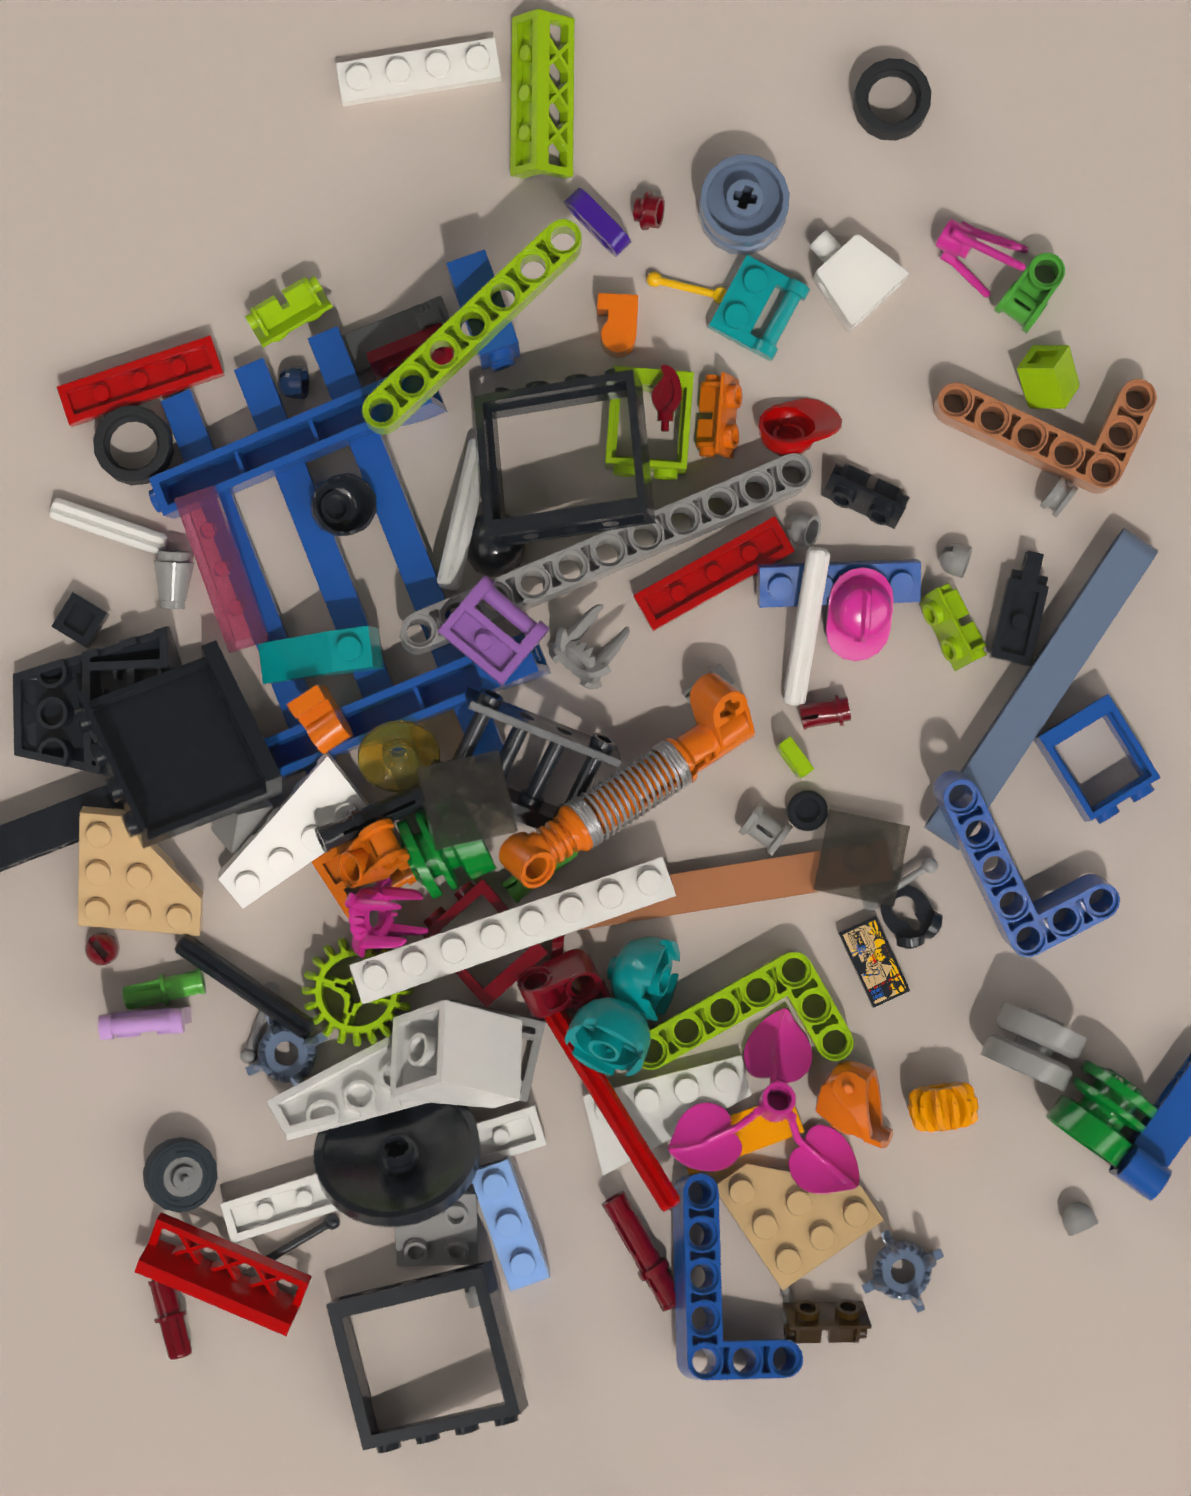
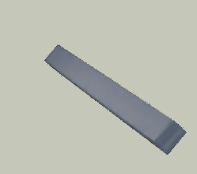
M1125 528L1114 539L960 771L977 786L987 808L990 807L1158 553L1156 548ZM956 785L951 789L948 797L949 801H955L962 797L964 785ZM938 804L924 828L955 849L960 850ZM980 820L973 821L968 825L966 836L970 837Z

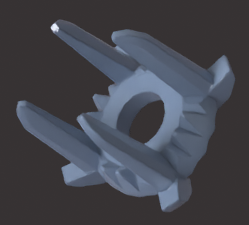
M265 1015L269 1026L259 1042L258 1061L245 1069L249 1076L263 1070L268 1077L277 1082L292 1083L296 1086L305 1081L304 1077L311 1072L316 1063V1045L328 1040V1038L323 1035V1032L314 1036L309 1034L306 1038H299ZM285 1041L293 1043L299 1053L296 1062L288 1066L280 1064L275 1057L276 1047Z
M889 1230L881 1232L880 1234L885 1246L877 1253L872 1267L873 1278L862 1285L865 1294L877 1290L892 1299L911 1300L917 1313L925 1310L920 1294L931 1281L932 1268L937 1265L936 1261L944 1257L942 1250L936 1249L926 1253L922 1247L911 1241H894ZM901 1259L912 1262L915 1269L912 1279L905 1283L895 1281L891 1274L893 1264Z

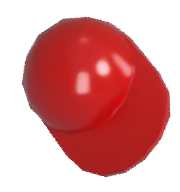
M811 398L797 399L773 405L766 409L759 417V436L764 446L778 456L792 453L802 454L809 450L814 442L836 434L842 428V419L833 408L820 400Z

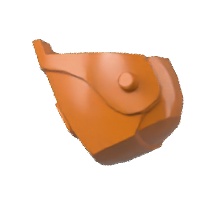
M855 1061L838 1063L826 1081L821 1085L815 1111L828 1121L830 1126L846 1135H853L862 1139L865 1143L880 1148L888 1147L893 1137V1129L883 1125L882 1100L876 1069Z

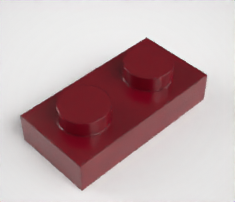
M438 323L367 352L366 355L376 380L378 381L390 376L442 324ZM439 347L432 353L431 359L438 365H445L452 361L454 354L448 347Z

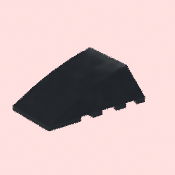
M165 626L155 629L154 632L120 640L119 643L103 648H94L74 657L62 658L14 673V755L109 776L105 766L98 768L89 746L94 743L90 732L83 734L74 714V710L80 708L77 693L83 691L87 700L90 701L181 666L182 662L170 627Z

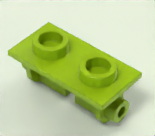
M315 275L309 279L304 276L302 279L281 290L287 300V303L280 306L275 295L256 306L249 308L251 313L244 317L263 348L272 342L284 339L289 332L306 322L318 319L325 311L333 307Z
M950 583L921 597L919 604L922 607L923 617L932 627L941 644L942 654L951 663L954 671L987 655L984 647L987 645L982 639L974 621L964 626H961L958 619L968 615L969 612L957 588L953 590Z

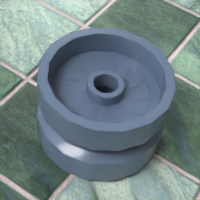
M739 154L723 159L709 171L702 185L698 217L704 234L714 246L730 254L749 255L767 248L778 238L788 214L790 193L785 177L773 163L759 156ZM746 202L748 206L746 209H741L738 207V203Z

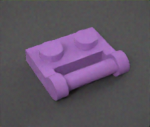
M485 575L440 627L438 633L502 686L534 647L543 639L550 628L541 620L538 623L498 591L494 587L495 582ZM482 600L486 601L522 631L526 637L518 644L475 607Z

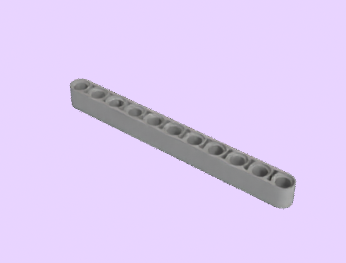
M787 454L655 510L656 523L605 531L492 579L495 582L494 587L522 611L529 610L798 495L812 478V465L801 454ZM784 467L795 468L800 473V483L792 484L787 482L782 475V469ZM750 482L761 485L764 490V498L757 500L749 497L746 493L745 485ZM711 498L722 499L727 505V514L716 515L711 512L708 500ZM677 513L686 515L691 522V529L687 531L677 530L672 525L671 516ZM639 529L648 530L654 537V544L649 547L640 546L634 539V532ZM600 545H610L617 553V560L611 563L601 561L597 556L596 548ZM567 560L575 562L580 569V575L573 579L562 576L559 571V564ZM528 576L536 577L541 581L543 591L536 595L528 594L523 590L521 580ZM473 588L407 616L402 623L400 631V641L404 649L411 654L420 655L449 644L450 642L441 636L438 630L446 621V612L452 608H457ZM483 600L475 607L494 624L506 619L498 611L488 609ZM415 624L424 625L430 631V638L424 643L413 642L407 634L409 627Z

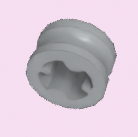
M1063 476L1060 477L1040 504L1042 508L1050 507L1054 517H1057L1078 490V487L1075 485L1072 487L1067 486L1065 483L1066 479Z

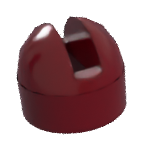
M96 933L86 942V956L96 965H108L115 961L119 955V943L109 933ZM97 940L102 948L109 954L108 957L104 959L92 945L94 941Z

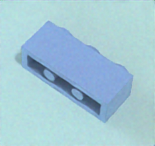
M510 1157L479 1166L472 1184L510 1292L550 1278V1269Z

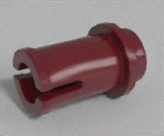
M839 694L835 695V699L799 705L803 730L834 723L844 726V722L851 721L848 698H839Z

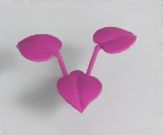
M787 1008L781 1009L765 1018L753 1030L744 1048L743 1058L748 1073L759 1079L770 1078V1085L766 1087L759 1098L758 1107L731 1126V1118L728 1112L721 1106L712 1103L694 1105L679 1119L668 1145V1151L677 1161L692 1169L700 1171L723 1170L732 1165L742 1152L741 1141L735 1132L740 1131L759 1116L770 1122H780L786 1119L789 1123L793 1139L799 1145L791 1153L788 1161L789 1171L795 1183L803 1190L813 1194H830L854 1190L859 1186V1168L855 1155L846 1139L835 1129L824 1125L813 1126L807 1132L805 1139L800 1136L795 1120L797 1116L791 1111L796 1103V1095L794 1090L786 1083L796 1082L808 1072L812 1063V1049L808 1038L795 1022L791 1012Z

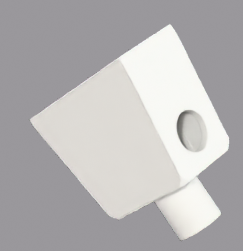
M826 230L810 245L811 250L824 262L815 272L813 280L848 333L896 291L909 275L902 266L859 234L854 235L845 245L841 246Z

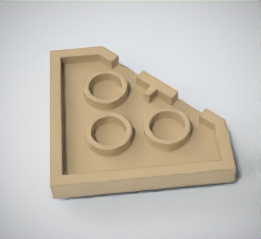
M83 806L80 811L78 925L200 936L203 923L204 892L193 881L189 882L174 867L175 862L157 844L143 849L137 835L129 837L121 814L126 812L125 810Z
M751 1164L743 1165L717 1183L719 1198L782 1290H785L884 1221L861 1186L849 1191L813 1194L800 1188L791 1177L790 1172Z

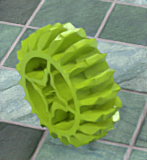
M345 937L338 939L340 952L336 953L334 948L328 944L323 947L325 954L329 957L327 961L318 956L312 958L313 964L321 969L319 973L308 970L304 974L307 979L316 981L315 987L307 986L302 988V994H315V1001L306 1003L304 1008L308 1011L318 1007L321 1014L312 1019L314 1024L317 1025L324 1019L329 1023L323 1030V1035L326 1037L330 1036L335 1028L339 1029L340 1032L337 1037L339 1044L345 1043L348 1033L353 1034L354 1046H361L363 1033H367L369 1042L375 1044L378 1042L376 1029L379 1028L386 1037L392 1035V1030L387 1022L389 1020L393 1022L394 1017L400 1016L395 1013L397 1008L404 1011L411 1009V1004L400 1001L401 994H413L414 989L412 987L369 1002L386 1006L387 1009L372 1023L354 1024L356 1015H358L361 1006L364 1004H362L360 999V1002L354 1003L351 1011L354 1002L352 1000L353 993L348 991V988L338 985V983L349 985L350 982L354 985L353 976L346 979L329 975L333 967L343 959L359 956L354 952L353 948L349 949ZM376 948L365 949L362 960L391 951L393 948H383L381 953L376 952ZM325 987L331 988L343 996L345 1005L342 1020L328 1006Z

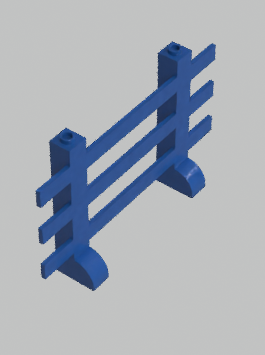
M338 326L307 338L332 400L301 414L288 418L265 358H260L234 370L258 432L215 450L191 389L161 401L184 463L149 478L153 488L149 490L150 500L158 513L162 512L163 516L173 519L202 507L258 652L259 643L287 639L289 636L233 494L275 476L335 629L370 626L336 537L320 530L311 516L310 498L316 486L306 463L350 445L362 478L370 484L376 494V513L415 612L446 599L443 589L439 587L437 582L438 576L381 434H376L370 430L363 417L362 407L365 399L387 377L362 387ZM416 375L408 376L403 380L401 389L409 394L417 393L422 389L424 380ZM439 390L401 426L418 423L447 412ZM379 404L372 410L371 418L376 422H386L393 416L394 409L388 404ZM451 609L448 610L445 614L446 620L452 614ZM420 624L425 638L428 640L430 638V631L427 627ZM521 633L511 638L520 644L526 635ZM451 643L431 651L437 665L436 669L397 685H393L382 657L384 669L353 673L362 699L340 708L351 728L352 736L330 750L329 754L338 764L336 757L379 740L399 792L422 782V780H429L427 768L410 727L454 709L464 734L475 712L468 709L465 698L467 688L470 687L477 691H480L481 688H487L497 692L550 674L551 671L540 644L538 643L502 686ZM306 679L272 683L271 685L289 729L267 737L264 740L282 775V779L304 770L308 775L318 764L317 760L323 753L314 745L306 729L302 726L299 719H295L286 705L309 690ZM491 717L472 755L480 777L490 774L504 745L494 718Z

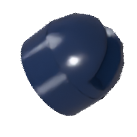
M292 366L284 369L280 373L278 380L280 392L285 397L292 399L307 398L310 385L307 367Z

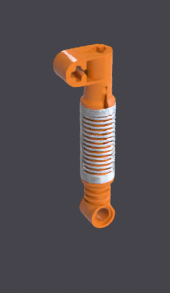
M708 673L700 677L690 692V703L696 726L676 739L666 738L657 745L652 746L651 751L646 750L645 754H640V758H634V762H629L628 766L622 767V770L617 769L616 774L611 773L610 778L605 777L604 781H599L598 785H593L592 789H587L586 793H581L580 797L575 796V799H571V801H568V803L559 808L558 815L554 817L553 821L546 822L545 827L540 826L536 832L533 831L530 834L517 832L508 837L500 847V863L525 887H540L551 878L555 871L556 863H562L565 858L571 857L573 852L577 853L580 850L589 851L598 846V844H602L603 840H608L609 836H614L615 832H620L621 828H626L627 824H632L633 820H638L639 816H644L645 812H650L657 805H661L663 801H667L669 797H673L675 793H679L680 790L687 788L688 785L696 781L700 771L754 737L755 730L744 694L716 673Z

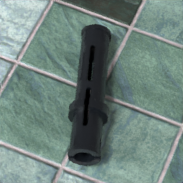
M422 780V782L390 795L360 810L356 807L347 810L346 816L322 827L315 828V835L322 850L327 853L337 846L358 838L359 833L364 828L383 819L396 821L431 804L438 803L436 792L430 788L429 780Z

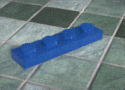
M918 559L829 562L822 606L829 604L831 588L839 576L850 569L861 567L874 569L886 577L892 587L893 603L921 602V562ZM805 563L757 564V605L760 608L798 606Z

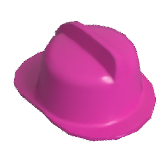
M865 567L850 569L839 576L831 588L826 624L827 642L833 652L843 659L852 661L869 659L879 653L888 641L893 613V592L886 577L878 571Z

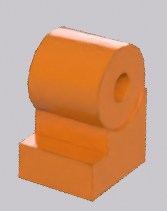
M598 293L597 316L608 317V321L602 327L601 345L605 353L611 357H626L635 348L639 295Z
M317 684L286 704L295 719H299L302 726L306 729L314 745L323 754H326L352 736L347 720L326 685Z

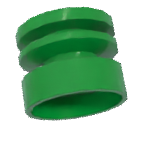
M453 796L435 804L439 822L431 825L421 811L415 813L421 829L416 834L413 832L407 819L396 823L400 832L401 848L406 849L410 855L407 862L417 881L430 893L433 899L443 895L437 877L441 875L445 877L451 890L458 888L454 869L459 866L463 868L472 880L496 869L492 856L466 803Z
M1085 1060L1080 1069L1094 1080L1092 1085L1090 1086L1079 1078L1073 1077L1071 1083L1083 1095L1082 1099L1077 1102L1069 1097L1060 1095L1045 1117L1091 1152L1118 1168L1133 1147L1129 1140L1120 1132L1124 1125L1143 1133L1146 1127L1133 1117L1132 1114L1136 1110L1144 1116L1153 1119L1158 1110L1147 1100L1143 1092L1127 1079L1110 1068L1101 1067Z

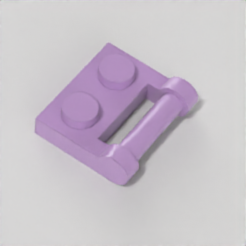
M191 1006L99 1015L98 1031L100 1040L114 1039L115 1035L116 1038L141 1036L142 1032L157 1031V1034L184 1033L185 1024L192 1022Z

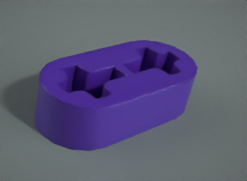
M577 188L564 201L565 206L572 215L615 257L631 243L625 231L582 188Z

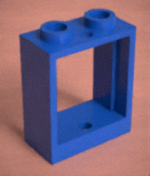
M485 249L446 263L450 282L460 308L494 277ZM496 292L491 301L497 307H506L501 292ZM472 318L465 321L470 336H477L484 329L485 325L479 319ZM512 322L477 353L482 370L491 367L492 372L501 371L515 364L514 359L521 357L519 341Z
M1109 694L1100 697L1034 739L1037 747L1084 822L1096 819L1099 824L1103 823L1120 812L1117 805L1130 797L1134 803L1153 792L1155 789L1151 784L1161 778ZM1103 717L1139 777L1091 806L1058 754L1055 746Z

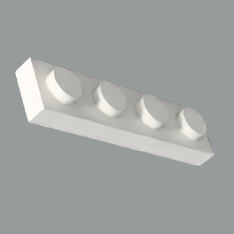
M495 38L336 63L343 107L501 81Z

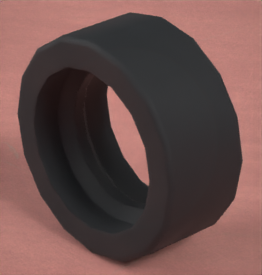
M887 58L875 62L862 73L854 92L853 110L858 123L868 134L880 140L897 141L911 136L922 126L931 106L932 91L926 75L916 65L904 59ZM886 77H898L908 82L916 96L915 108L912 114L905 120L897 123L885 122L877 118L871 111L868 103L869 92L872 86L880 79Z
M138 405L121 406L107 413L98 424L93 437L94 454L101 468L116 481L128 485L150 483V477L164 472L169 467L174 453L173 437L166 423L152 410ZM128 422H139L147 425L153 430L157 438L155 457L148 465L139 469H128L120 466L110 452V441L113 433L118 427Z

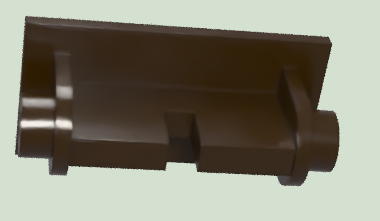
M803 1300L794 1303H783V1309L788 1322L783 1325L784 1340H791L795 1344L821 1343L822 1330H828L827 1339L829 1343H859L860 1339L867 1338V1329L872 1328L863 1301L813 1302Z

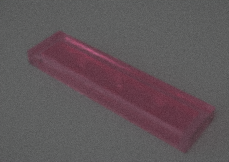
M215 484L174 498L228 652L232 653L268 641L269 636Z

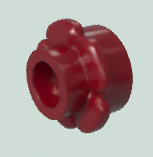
M648 190L645 192L644 198L638 197L636 199L633 219L635 222H639L642 230L660 228L665 210L663 196L653 195L652 191Z

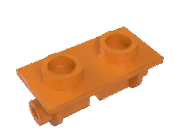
M721 372V376L705 375V382H701L699 412L713 413L712 419H698L696 448L699 449V456L712 458L715 457L716 453L726 459L733 460L734 449L737 448L739 443V429L736 425L737 409L742 404V388L739 380L726 372Z

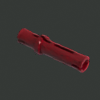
M621 1191L614 1194L601 1205L639 1269L637 1274L640 1280L646 1281L663 1312L676 1307L674 1279L668 1269L670 1265L666 1257H661L658 1250H656L649 1234L632 1208L626 1193Z

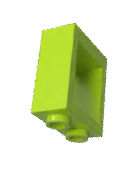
M613 366L617 372L634 370L642 382L644 392H652L663 377L661 369ZM676 371L682 388L677 460L649 458L650 470L653 472L654 479L673 481L677 480L678 474L686 475L694 372ZM621 398L610 400L605 469H613L614 476L635 477L633 457L616 456Z

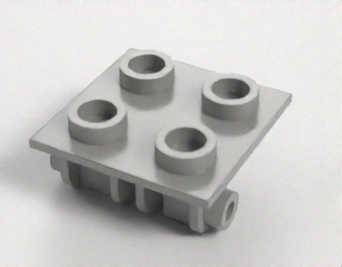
M467 1189L452 1206L428 1220L412 1225L395 1227L397 1266L473 1265L479 1263L478 1198L476 1192H469V1189Z

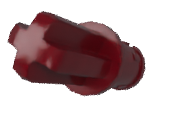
M154 1280L149 1281L148 1284L151 1288L158 1316L154 1321L160 1324L168 1358L176 1360L190 1355L192 1347L183 1317L187 1314V1311L181 1309L177 1291Z

